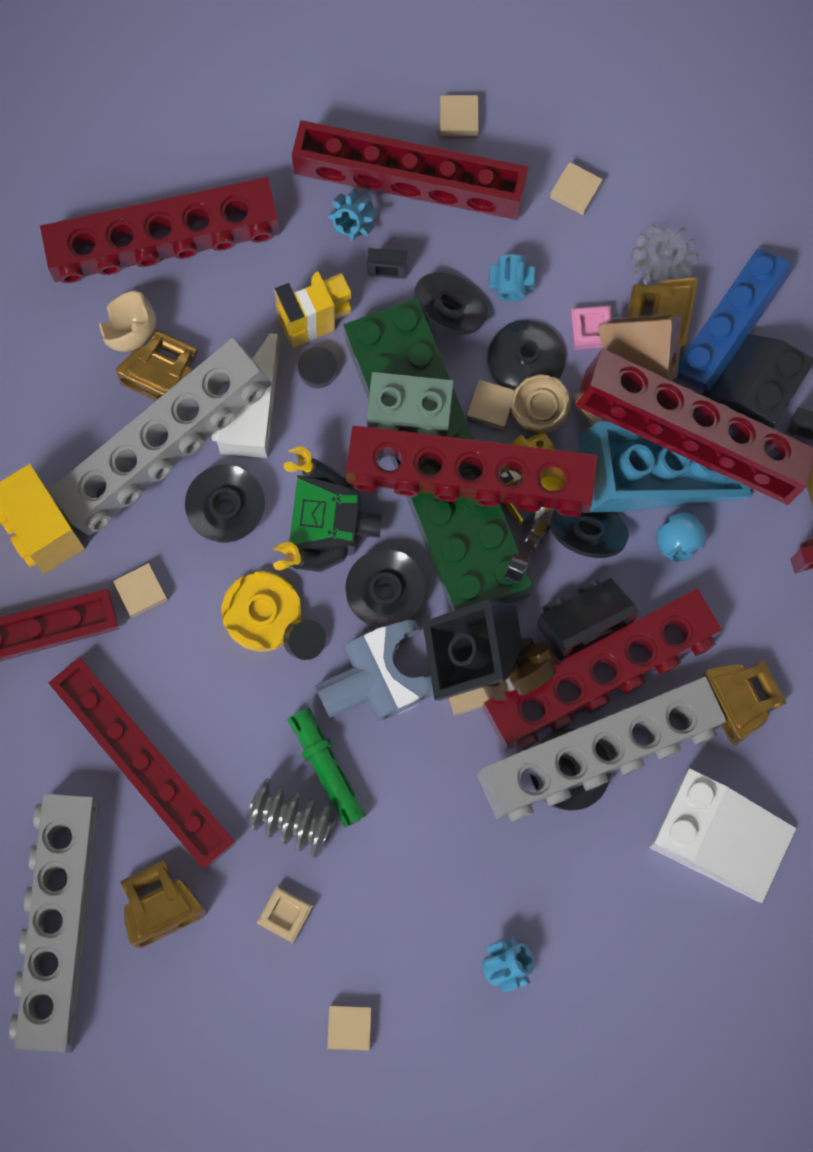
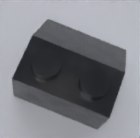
M749 334L710 392L704 390L702 396L719 404L726 405L730 409L774 429L813 366V358L781 339Z
M598 578L593 579L577 589L579 593L577 596L567 601L563 597H559L542 607L544 613L539 615L538 625L548 643L555 647L561 661L634 622L639 610L612 578L600 583Z
M487 599L422 621L434 700L441 701L508 680L523 646L516 606Z

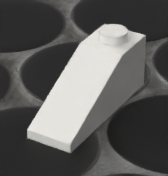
M269 333L253 357V360L272 382V385L265 390V394L259 401L247 405L238 412L230 425L222 430L215 431L211 435L212 441H217L220 454L268 458L280 351L277 334Z

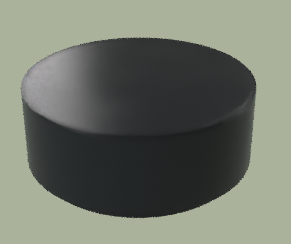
M323 347L307 349L302 353L298 361V371L301 380L312 388H324L330 385L337 375L335 356Z
M305 618L296 619L284 631V647L295 658L311 660L317 657L325 646V632L322 626L315 621Z

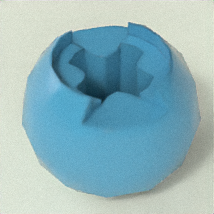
M690 513L673 515L669 517L670 522L662 527L658 526L656 534L657 547L662 555L672 561L679 562L694 557L692 552L701 547L704 549L707 539L705 526L700 519Z

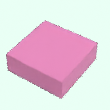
M610 306L571 308L574 350L603 348L598 325L611 318Z

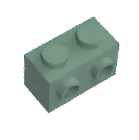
M372 372L367 410V427L448 437L453 380Z

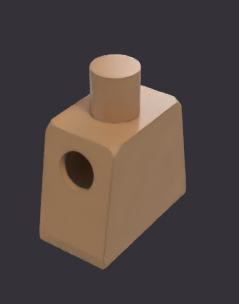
M682 313L609 318L598 325L603 349L618 354L622 358L647 370L654 371L670 381L677 377Z

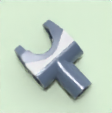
M415 620L402 621L378 628L351 641L344 647L353 668L315 685L329 718L369 700L377 720L382 721L413 708L433 695L431 676L426 678L424 676L416 678L407 677L398 671L393 661L397 650L405 644L404 641L414 637L421 631Z

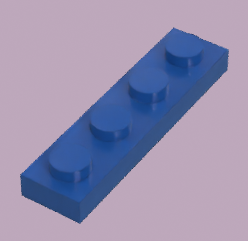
M758 248L756 249L679 361L677 378L710 392L793 269L790 261Z

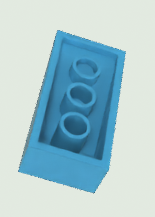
M598 421L578 436L580 453L597 455L593 499L589 512H626L740 500L751 497L750 487L608 421Z

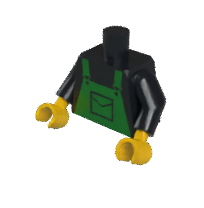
M298 446L288 449L290 453H294L298 457V464L285 462L283 465L284 469L291 473L302 470L303 475H297L289 542H283L273 548V551H281L286 560H279L273 563L276 570H284L293 566L295 569L323 572L344 562L348 555L355 554L357 535L380 538L383 514L360 512L361 495L353 487L354 484L347 483V479L332 467L315 458H311L310 452L305 447Z

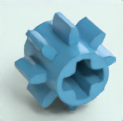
M353 189L347 196L340 193L332 201L336 208L328 215V218L333 220L334 227L336 228L335 232L349 236L351 241H354L360 233L367 236L375 228L372 221L379 215V211L374 210V205L371 201L372 197L358 194L356 189Z
M513 254L503 255L498 258V265H490L488 289L497 290L498 299L507 302L522 301L526 298V291H534L535 267H527V259L525 257Z
M514 937L486 947L490 955L483 959L482 970L486 980L491 985H501L502 993H506L530 984L527 975L533 972L535 963L533 955L526 945H516Z

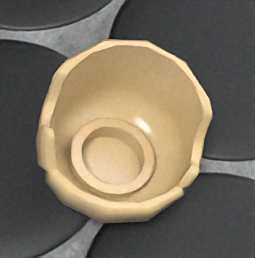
M135 290L126 292L113 299L107 305L109 321L106 324L103 322L99 323L103 341L109 349L131 352L145 345L152 338L156 330L157 318L154 308L143 293Z
M540 374L526 378L515 389L511 410L515 420L525 430L537 434L543 432L550 433L556 431L566 422L571 411V399L569 392L559 379Z

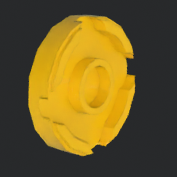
M267 571L254 572L255 574L242 576L235 580L225 592L221 606L223 624L231 639L243 648L257 652L271 651L284 645L283 635L286 627L292 621L302 617L300 598L292 584L282 576Z

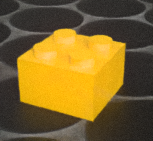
M30 463L0 481L1 526L3 525L9 535L15 533L9 539L29 568L37 565L43 574H46L85 549Z

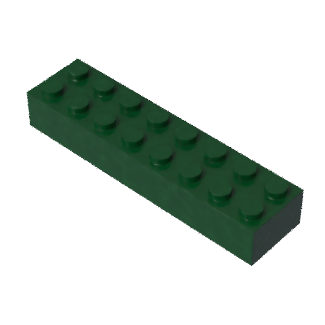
M418 298L343 324L345 341L368 400L372 372L450 380ZM453 388L448 437L474 440ZM390 456L395 469L398 468L401 462L396 457ZM426 461L420 465L419 470L425 475L432 476L437 474L441 467L436 462ZM466 466L459 472L464 479L469 481L476 480L482 475L480 470L474 466ZM419 492L418 496H406L451 612L487 599L511 604L530 597L533 585L527 570L519 584L504 578L512 557L515 553H520L501 505L495 507L482 506L475 502L476 499L459 497L458 501L448 502L436 499L435 494Z

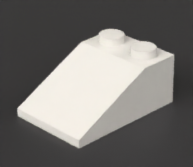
M689 768L683 774L649 848L759 903H763L796 828L729 787Z

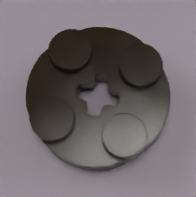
M531 637L523 638V646L508 680L483 687L487 697L496 701L506 700L507 697L504 692L516 689L519 696L548 682L557 673L554 664L561 665V660L555 647L545 642L534 644Z

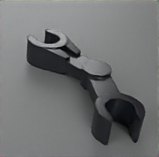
M539 519L535 520L523 544L524 547L521 553L514 554L504 578L517 584L520 583L530 563L528 557L532 551H535L536 547L539 549L542 547L544 538L550 530L549 524Z

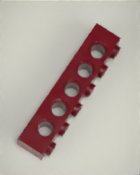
M300 120L291 155L294 175L514 220L519 219L528 173V166L303 120Z
M268 177L40 225L47 265L55 283L61 281L67 284L81 281L84 276L98 273L101 275H113L125 267L135 265L150 267L159 263L160 260L167 258L187 259L195 256L197 252L204 250L224 251L231 249L237 243L246 241L261 243L270 240L274 235L280 234ZM234 213H244L247 215L239 222L228 220ZM197 221H206L209 223L202 230H194L191 228V226ZM159 229H169L171 231L164 238L153 237L154 233ZM122 237L133 238L131 243L126 246L115 245ZM85 245L95 246L89 254H78L79 249Z
M601 349L587 367L575 402L576 407L786 505H789L807 487L813 464V447L605 349Z
M352 425L346 479L347 483L354 484L353 487L355 489L367 492L377 491L378 487L394 489V493L401 496L414 497L418 496L419 492L435 494L436 499L448 502L458 501L459 497L476 499L475 502L482 506L495 507L499 506L500 502L516 504V508L523 511L536 512L540 511L541 507L557 509V513L560 515L577 517L581 516L582 512L589 513L591 508L597 455ZM387 456L396 457L401 462L398 468L391 471L382 469L378 463ZM426 461H433L440 465L441 470L437 474L429 476L423 474L419 467ZM466 466H474L480 470L482 475L476 480L469 481L464 479L459 472ZM506 471H514L521 476L522 481L517 485L510 486L505 484L500 476ZM547 476H555L560 479L563 486L558 490L551 491L542 485L541 480Z
M696 588L561 661V665L554 664L557 673L539 688L519 696L516 689L504 692L507 697L506 700L496 701L489 699L483 703V711L505 751L515 747L520 752L539 741L537 734L551 727L554 732L562 730L575 722L572 715L585 708L590 714L611 702L608 698L611 694L621 689L624 694H628L646 683L643 677L657 670L660 675H663L675 669L681 664L679 658L692 651L696 657L717 645L714 639L717 638L722 629L699 589ZM667 627L680 629L684 635V642L680 644L670 643L664 636V629ZM635 645L644 647L649 653V661L645 663L633 661L629 656V648ZM599 664L609 666L614 672V679L610 682L597 680L593 674V668ZM564 683L573 684L579 691V698L572 702L564 701L559 697L557 687ZM528 702H535L542 707L544 716L540 720L530 721L523 716L521 707Z

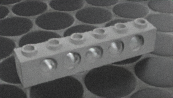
M232 337L48 491L74 527L89 536L94 532L101 531L122 508L137 502L142 492L151 484L166 478L171 473L173 466L185 456L196 453L202 447L203 441L215 431L222 430L230 425L234 420V416L244 407L259 401L265 394V390L272 385V382L249 353ZM230 383V387L227 390V392L222 395H218L220 388L223 385ZM199 408L198 415L193 420L188 421L190 413ZM168 434L166 442L157 447L159 439L163 435ZM137 459L135 468L127 472L128 465ZM106 484L105 492L97 498L99 488Z
M705 676L488 765L477 776L496 820L509 816L511 822H514L534 813L532 805L546 800L548 806H552L572 797L569 790L583 785L586 791L608 782L609 780L606 775L620 769L622 776L644 767L643 759L656 754L658 760H662L680 752L679 744L690 739L693 740L694 745L708 741L717 736L715 729L725 723L726 719ZM669 713H675L680 716L683 721V730H677L672 727L669 722ZM633 728H640L646 733L648 738L647 746L640 745L634 740L632 735ZM596 743H604L610 748L612 753L611 761H605L597 755ZM559 758H567L572 761L575 766L574 776H567L561 772L558 765ZM522 773H530L536 777L538 781L537 792L528 791L523 787L521 783Z
M43 794L42 804H36L33 823L34 828L39 829L37 845L31 846L29 854V869L34 870L33 886L26 888L24 897L25 912H30L28 929H22L19 941L20 954H25L23 971L17 972L14 986L15 996L20 997L18 1014L12 1015L9 1030L10 1039L15 1040L14 1049L64 1053L72 1052L99 805V802L93 797ZM62 828H69L72 833L71 843L64 849H56L53 844L55 833ZM64 869L68 877L67 884L62 890L53 892L49 887V877L54 871ZM52 911H59L63 917L62 927L56 933L49 934L44 928L45 917ZM52 952L58 959V968L54 974L46 977L41 973L39 963L45 954ZM48 995L53 1001L54 1008L52 1014L42 1020L36 1015L34 1007L38 998Z

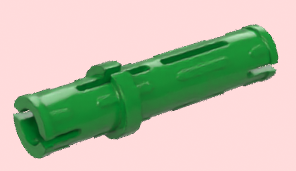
M310 707L289 717L287 721L304 750L301 754L305 761L309 760L315 769L321 784L339 814L344 828L368 816L331 749L334 746L331 739L325 738Z

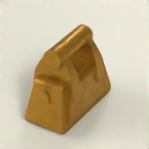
M691 277L662 280L657 285L650 286L633 285L626 317L642 316L645 303L653 306L652 315L682 313L679 358L682 357L687 342L698 280Z
M157 329L146 346L136 348L117 366L116 372L119 382L122 386L156 401L191 372V363L195 361L199 349ZM164 349L179 357L175 361L160 354L161 350Z
M765 661L759 662L748 669H745L741 664L711 668L700 676V678L706 676L723 712L726 722L721 726L732 745L739 744L753 731L757 732L769 718L767 711L770 709L775 710L787 704ZM756 678L767 700L761 701L751 681L752 679Z
M165 860L120 881L129 900V903L124 907V920L128 941L137 949L144 948L206 916V910L192 894L193 891L184 884L185 882L180 879L173 881L170 877L171 871ZM161 880L162 887L142 897L138 893V890Z

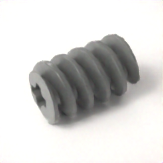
M266 778L255 793L245 820L251 816V829L257 831L266 822V836L271 838L281 829V842L283 844H288L296 836V849L298 851L304 850L311 843V856L314 858L319 857L332 834L338 816L333 821L329 820L330 807L327 805L318 814L314 813L315 800L310 799L303 807H300V793L295 792L288 800H285V786L280 785L273 793H270V779Z

